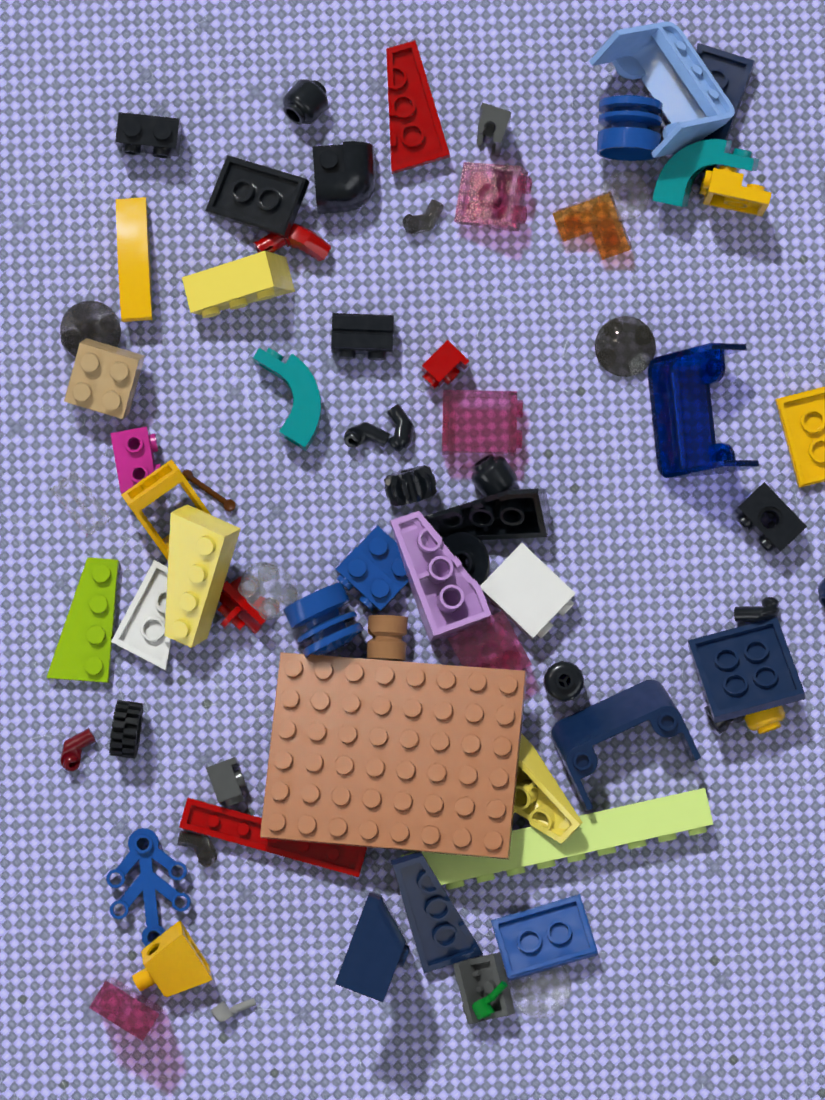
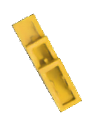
M146 197L116 199L121 321L152 320L151 266Z

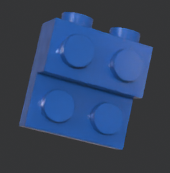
M378 525L336 568V572L340 574L336 579L349 591L354 587L362 595L359 601L371 612L375 608L382 612L409 583L397 543Z

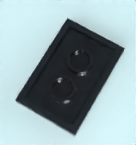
M227 155L205 211L213 216L288 238L310 182L306 178Z

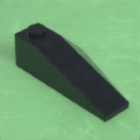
M546 489L506 490L424 517L440 535L442 541L447 536L457 532L471 533L480 540L547 537L550 508Z

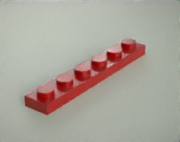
M187 798L179 828L348 875L360 876L367 847L261 838L262 818Z

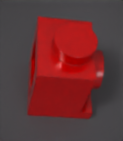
M447 340L422 365V371L424 372L422 378L433 389L437 386L439 387L443 382L449 385L460 374L457 368L461 366L465 370L469 366V360Z

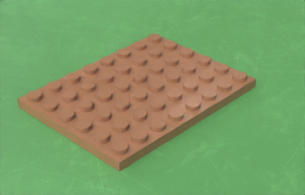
M280 652L260 837L509 860L527 672L324 655H309V657L305 658L304 654Z

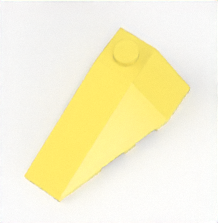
M521 733L514 813L527 819L531 826L562 844L583 822L534 746Z

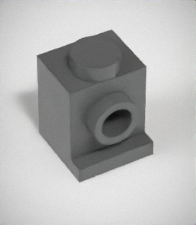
M236 757L206 768L218 803L226 802L227 807L245 801L241 789L246 787L244 777L240 769L235 771L233 767L239 764Z

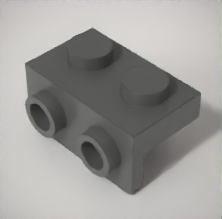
M500 952L454 963L455 979L463 1002V1012L469 1025L515 1014ZM501 981L506 982L508 986L495 1001L490 1003L495 1013L485 1019L478 1020L472 1009L473 1003L490 994Z

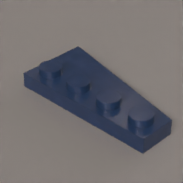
M697 43L696 52L735 110L734 116L725 125L702 140H727L753 72L755 61ZM718 165L710 166L704 169L702 172L705 173L706 170L712 171L713 168H717Z
M418 851L391 860L423 972L427 973L482 955L483 953L422 852Z

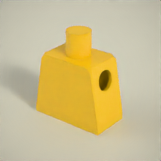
M181 920L141 951L145 968L132 975L139 991H143L156 984L165 997L213 980L210 965Z

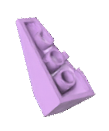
M420 511L390 520L411 590L430 642L459 632L492 616L481 586L469 575L462 566L461 561L452 554L442 541L440 535Z

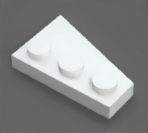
M154 560L111 642L166 671L172 640L164 636L168 567Z

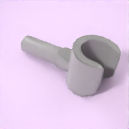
M252 998L229 1009L225 1001L214 1007L211 1013L217 1021L223 1022L234 1014L255 1006L256 1002Z

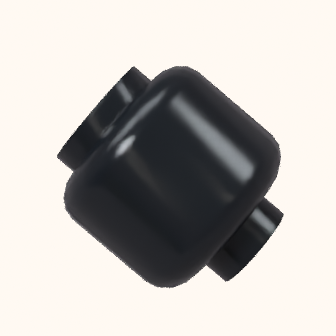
M299 80L283 97L284 113L292 122L298 125L302 123L312 124L328 107L325 87L316 80Z
M488 454L473 465L474 471L471 479L483 497L506 490H514L512 486L516 482L517 476L503 456Z
M567 661L554 663L547 669L543 678L545 692L550 698L559 702L573 700L580 694L584 685L582 671L577 665ZM561 675H566L564 679L559 678ZM568 678H570V684H569V685H567V682H566Z

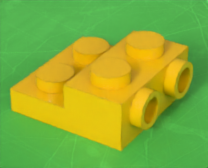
M719 166V169L713 168L712 171H705L699 194L704 195V205L762 217L769 206L772 192L765 191V187L757 184H747V187L742 186L744 174L737 173V169L730 166Z

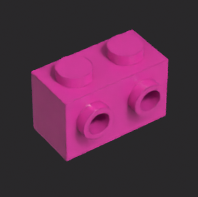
M148 427L110 433L121 494L161 467V464H155L153 452L159 451L156 434H150Z

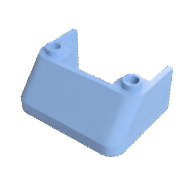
M665 21L616 30L589 60L592 66L612 62L621 77L631 80L641 79L652 97L663 103L662 111L671 124H668L662 132L664 140L651 152L654 158L675 154L684 147L701 141L725 125L735 114L734 107L685 34L674 23Z

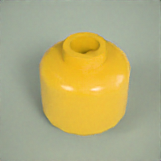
M783 706L745 715L747 727L752 731L757 730L758 734L780 728V722L785 719Z

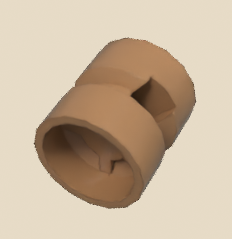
M368 615V633L373 638L367 642V659L406 661L407 643L402 640V637L407 635L408 617Z

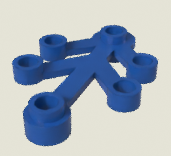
M141 828L130 835L128 840L130 852L116 869L111 870L107 874L106 881L112 888L123 886L126 881L125 875L139 860V876L121 899L111 904L110 914L115 919L125 918L129 913V907L143 891L147 927L142 932V942L147 946L151 943L148 939L151 931H156L159 935L166 931L164 927L159 925L155 889L170 900L173 908L180 912L190 907L191 899L188 894L180 893L153 872L152 859L168 869V874L173 880L184 879L188 870L184 863L176 862L159 848V839L154 831ZM141 838H146L149 841V847L145 850H141L138 847V841ZM175 865L183 867L184 872L182 876L176 877L173 875L172 869ZM115 872L119 873L122 877L118 885L113 884L110 880L111 875ZM184 896L187 899V905L184 908H179L176 905L177 897ZM117 904H122L125 907V913L121 916L116 915L114 912V907Z

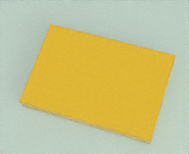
M825 387L775 399L798 488L825 482Z

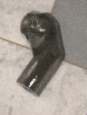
M431 199L424 214L414 216L408 214L403 218L402 225L406 232L413 235L431 231L445 206Z
M180 830L177 845L193 848L201 866H212L217 860V850L207 835Z

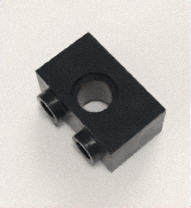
M765 482L734 510L738 514L736 517L737 521L748 531L752 528L760 537L757 540L759 544L769 553L774 551L776 554H779L807 527ZM763 513L774 515L776 518L774 528H766L762 525L761 515Z

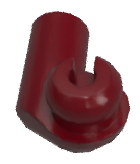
M89 728L64 742L60 762L65 770L70 772L76 771L80 766L82 749L96 742Z

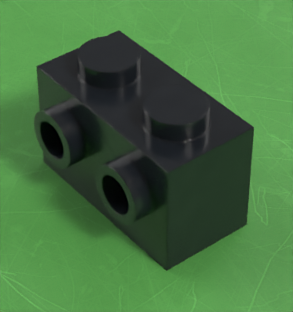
M119 112L115 143L118 150L128 155L149 153L157 158L179 157L182 134L181 121L179 118Z

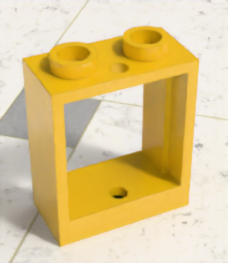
M172 459L121 494L167 560L169 554V535L162 539L142 512V509L180 484L196 508L210 514Z

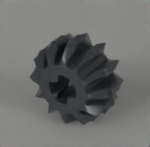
M425 465L400 470L388 475L384 479L386 496L389 498L391 505L394 506L419 502L437 493L435 476L432 474L431 468Z

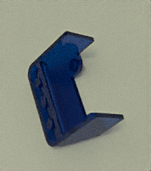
M708 343L655 357L649 363L647 373L658 471L663 477L684 478L726 474L759 467L758 460H736L734 450L729 444H716L710 384L717 383L723 378L726 369L725 356L746 351V344Z

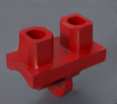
M242 576L231 583L228 581L224 583L219 599L222 605L218 608V611L226 618L220 625L226 629L232 623L239 631L246 626L256 634L263 627L267 620L266 617L273 606L267 599L261 596L251 604L244 596L250 592L252 587Z

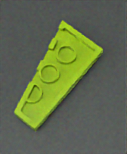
M87 557L46 678L109 683L119 560Z

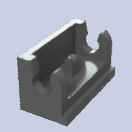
M482 102L477 146L481 147L485 136L488 138L493 137L494 144L492 145L491 155L499 157L510 126L512 112Z

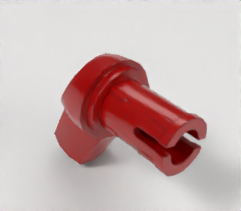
M295 222L288 238L269 233L260 240L253 242L254 247L258 248V253L262 251L274 253L286 245L287 247L290 246L305 252L317 261L324 260L331 249V245L320 236Z

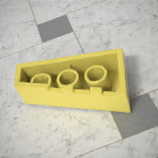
M188 504L170 513L164 636L192 648L208 638L241 528Z

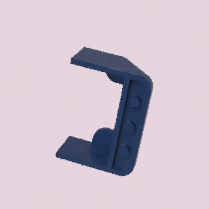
M656 680L643 681L559 720L552 727L551 739L585 811L593 809V806L580 779L591 775L597 767L598 759L592 746L649 720L654 732L661 737L669 738L678 734L691 762L701 758L680 712L660 682Z
M372 891L369 892L335 982L338 986L380 1002H384L397 965L400 967L404 966L410 950L409 945L405 944L406 937L382 895Z

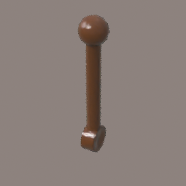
M186 469L182 472L187 481L192 482L222 503L226 511L231 512L235 509L236 504L232 499H225L193 476L191 470Z

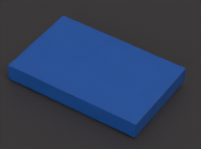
M580 894L491 920L508 981L598 955Z

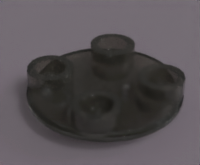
M92 300L79 302L65 313L61 321V343L75 357L79 343L86 338L117 347L121 338L119 319L110 307L101 302Z
M629 316L616 317L605 323L595 339V353L599 365L611 374L621 377L641 374L651 364L656 351L655 338L650 328L641 320Z

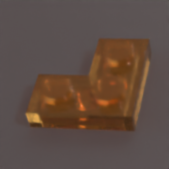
M611 191L555 210L552 213L563 242L592 232L602 260L629 251L632 248Z

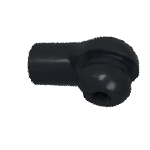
M397 404L387 411V414L396 425L394 436L389 439V444L395 451H401L411 444L414 425L401 406Z
M363 422L349 428L345 432L344 443L348 447L355 448L363 443L372 441L384 447L390 437V433L368 422Z
M765 597L762 600V606L735 607L734 619L736 622H759L774 618L780 611L778 608L779 601L774 597Z

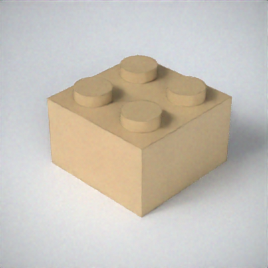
M86 338L79 343L64 402L124 419L130 413L145 355Z

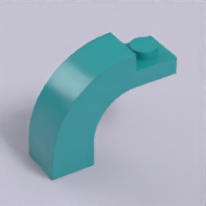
M709 139L695 142L678 151L663 167L656 182L652 201L688 207L693 182L704 169L720 164L757 171L759 159L752 158V151L734 148L733 153H730L731 140Z
M259 348L253 357L254 363L283 380L293 394L291 413L281 427L279 434L304 451H307L317 434L321 421L322 406L316 380L309 368L294 354H291L287 362L284 363L282 362L284 357L270 348L267 351Z

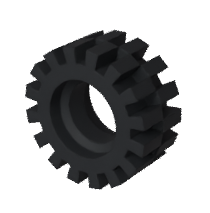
M117 700L110 735V756L136 758L142 730L143 703Z

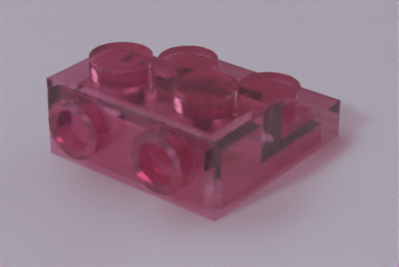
M464 162L454 222L462 225L487 226L492 230L519 232L520 224H525L527 220V208L523 206L525 194H530L532 189V179L528 176V172L521 166Z
M503 610L448 639L462 666L526 671L527 676L529 675L527 669L532 667V663Z

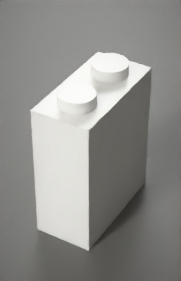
M523 543L480 585L483 594L531 640L536 635L542 639L554 626L550 622L557 613L563 617L575 604L571 599L576 593Z

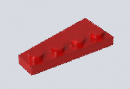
M416 41L387 48L392 174L449 158L450 153Z

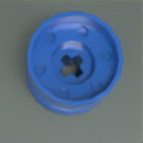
M637 95L611 96L601 99L599 101V111L602 114L598 117V123L609 128L598 131L597 155L619 161L656 159L652 156L651 152L661 143V134L650 129L661 126L662 118L658 115L662 113L663 103L657 99Z
M341 582L311 593L283 609L292 629L306 626L308 630L297 638L298 643L301 644L310 640L314 642L302 650L305 658L309 657V655H324L348 644L357 634L364 630L361 623H356L349 627L346 626V623L356 618L357 614L355 611L344 614L340 613L339 609L350 601Z

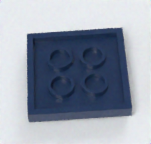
M777 617L688 640V647L714 723L805 699L803 686Z

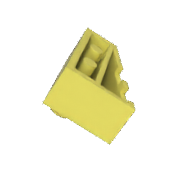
M262 251L182 277L190 313L202 315V318L217 316L221 310L229 308L231 310L247 306L249 303L268 300L295 292L287 258L268 251Z

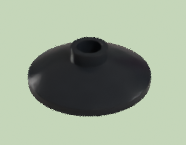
M457 532L447 536L443 540L444 544L454 556H457L469 575L481 585L486 580L490 567L488 551L483 542L475 535L467 532ZM467 558L469 559V567L466 566Z

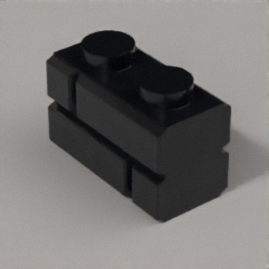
M333 313L331 352L337 353V358L356 359V354L368 355L369 360L382 361L386 360V355L393 356L394 315Z

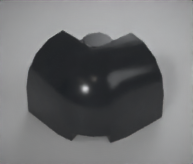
M346 141L341 145L312 147L318 214L354 211L369 201L373 192H375L376 184L374 146L372 144Z

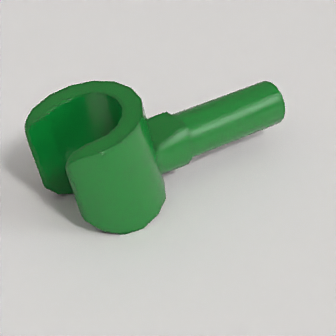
M501 981L490 994L473 1003L472 1009L478 1020L485 1019L495 1013L490 1003L495 1001L508 986L506 982Z

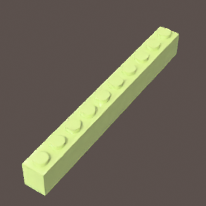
M701 788L580 815L579 817L583 823L562 844L533 826L512 830L509 860L422 852L441 885L445 884L446 889L450 890L465 886L464 880L476 877L477 883L494 880V873L506 871L507 876L525 873L524 867L537 864V869L539 870L556 866V859L567 857L568 863L586 859L585 853L597 851L598 856L616 853L615 846L628 844V849L647 846L646 839L658 837L659 843L677 839L676 833L688 830L689 836L706 833V826L713 825L706 789Z

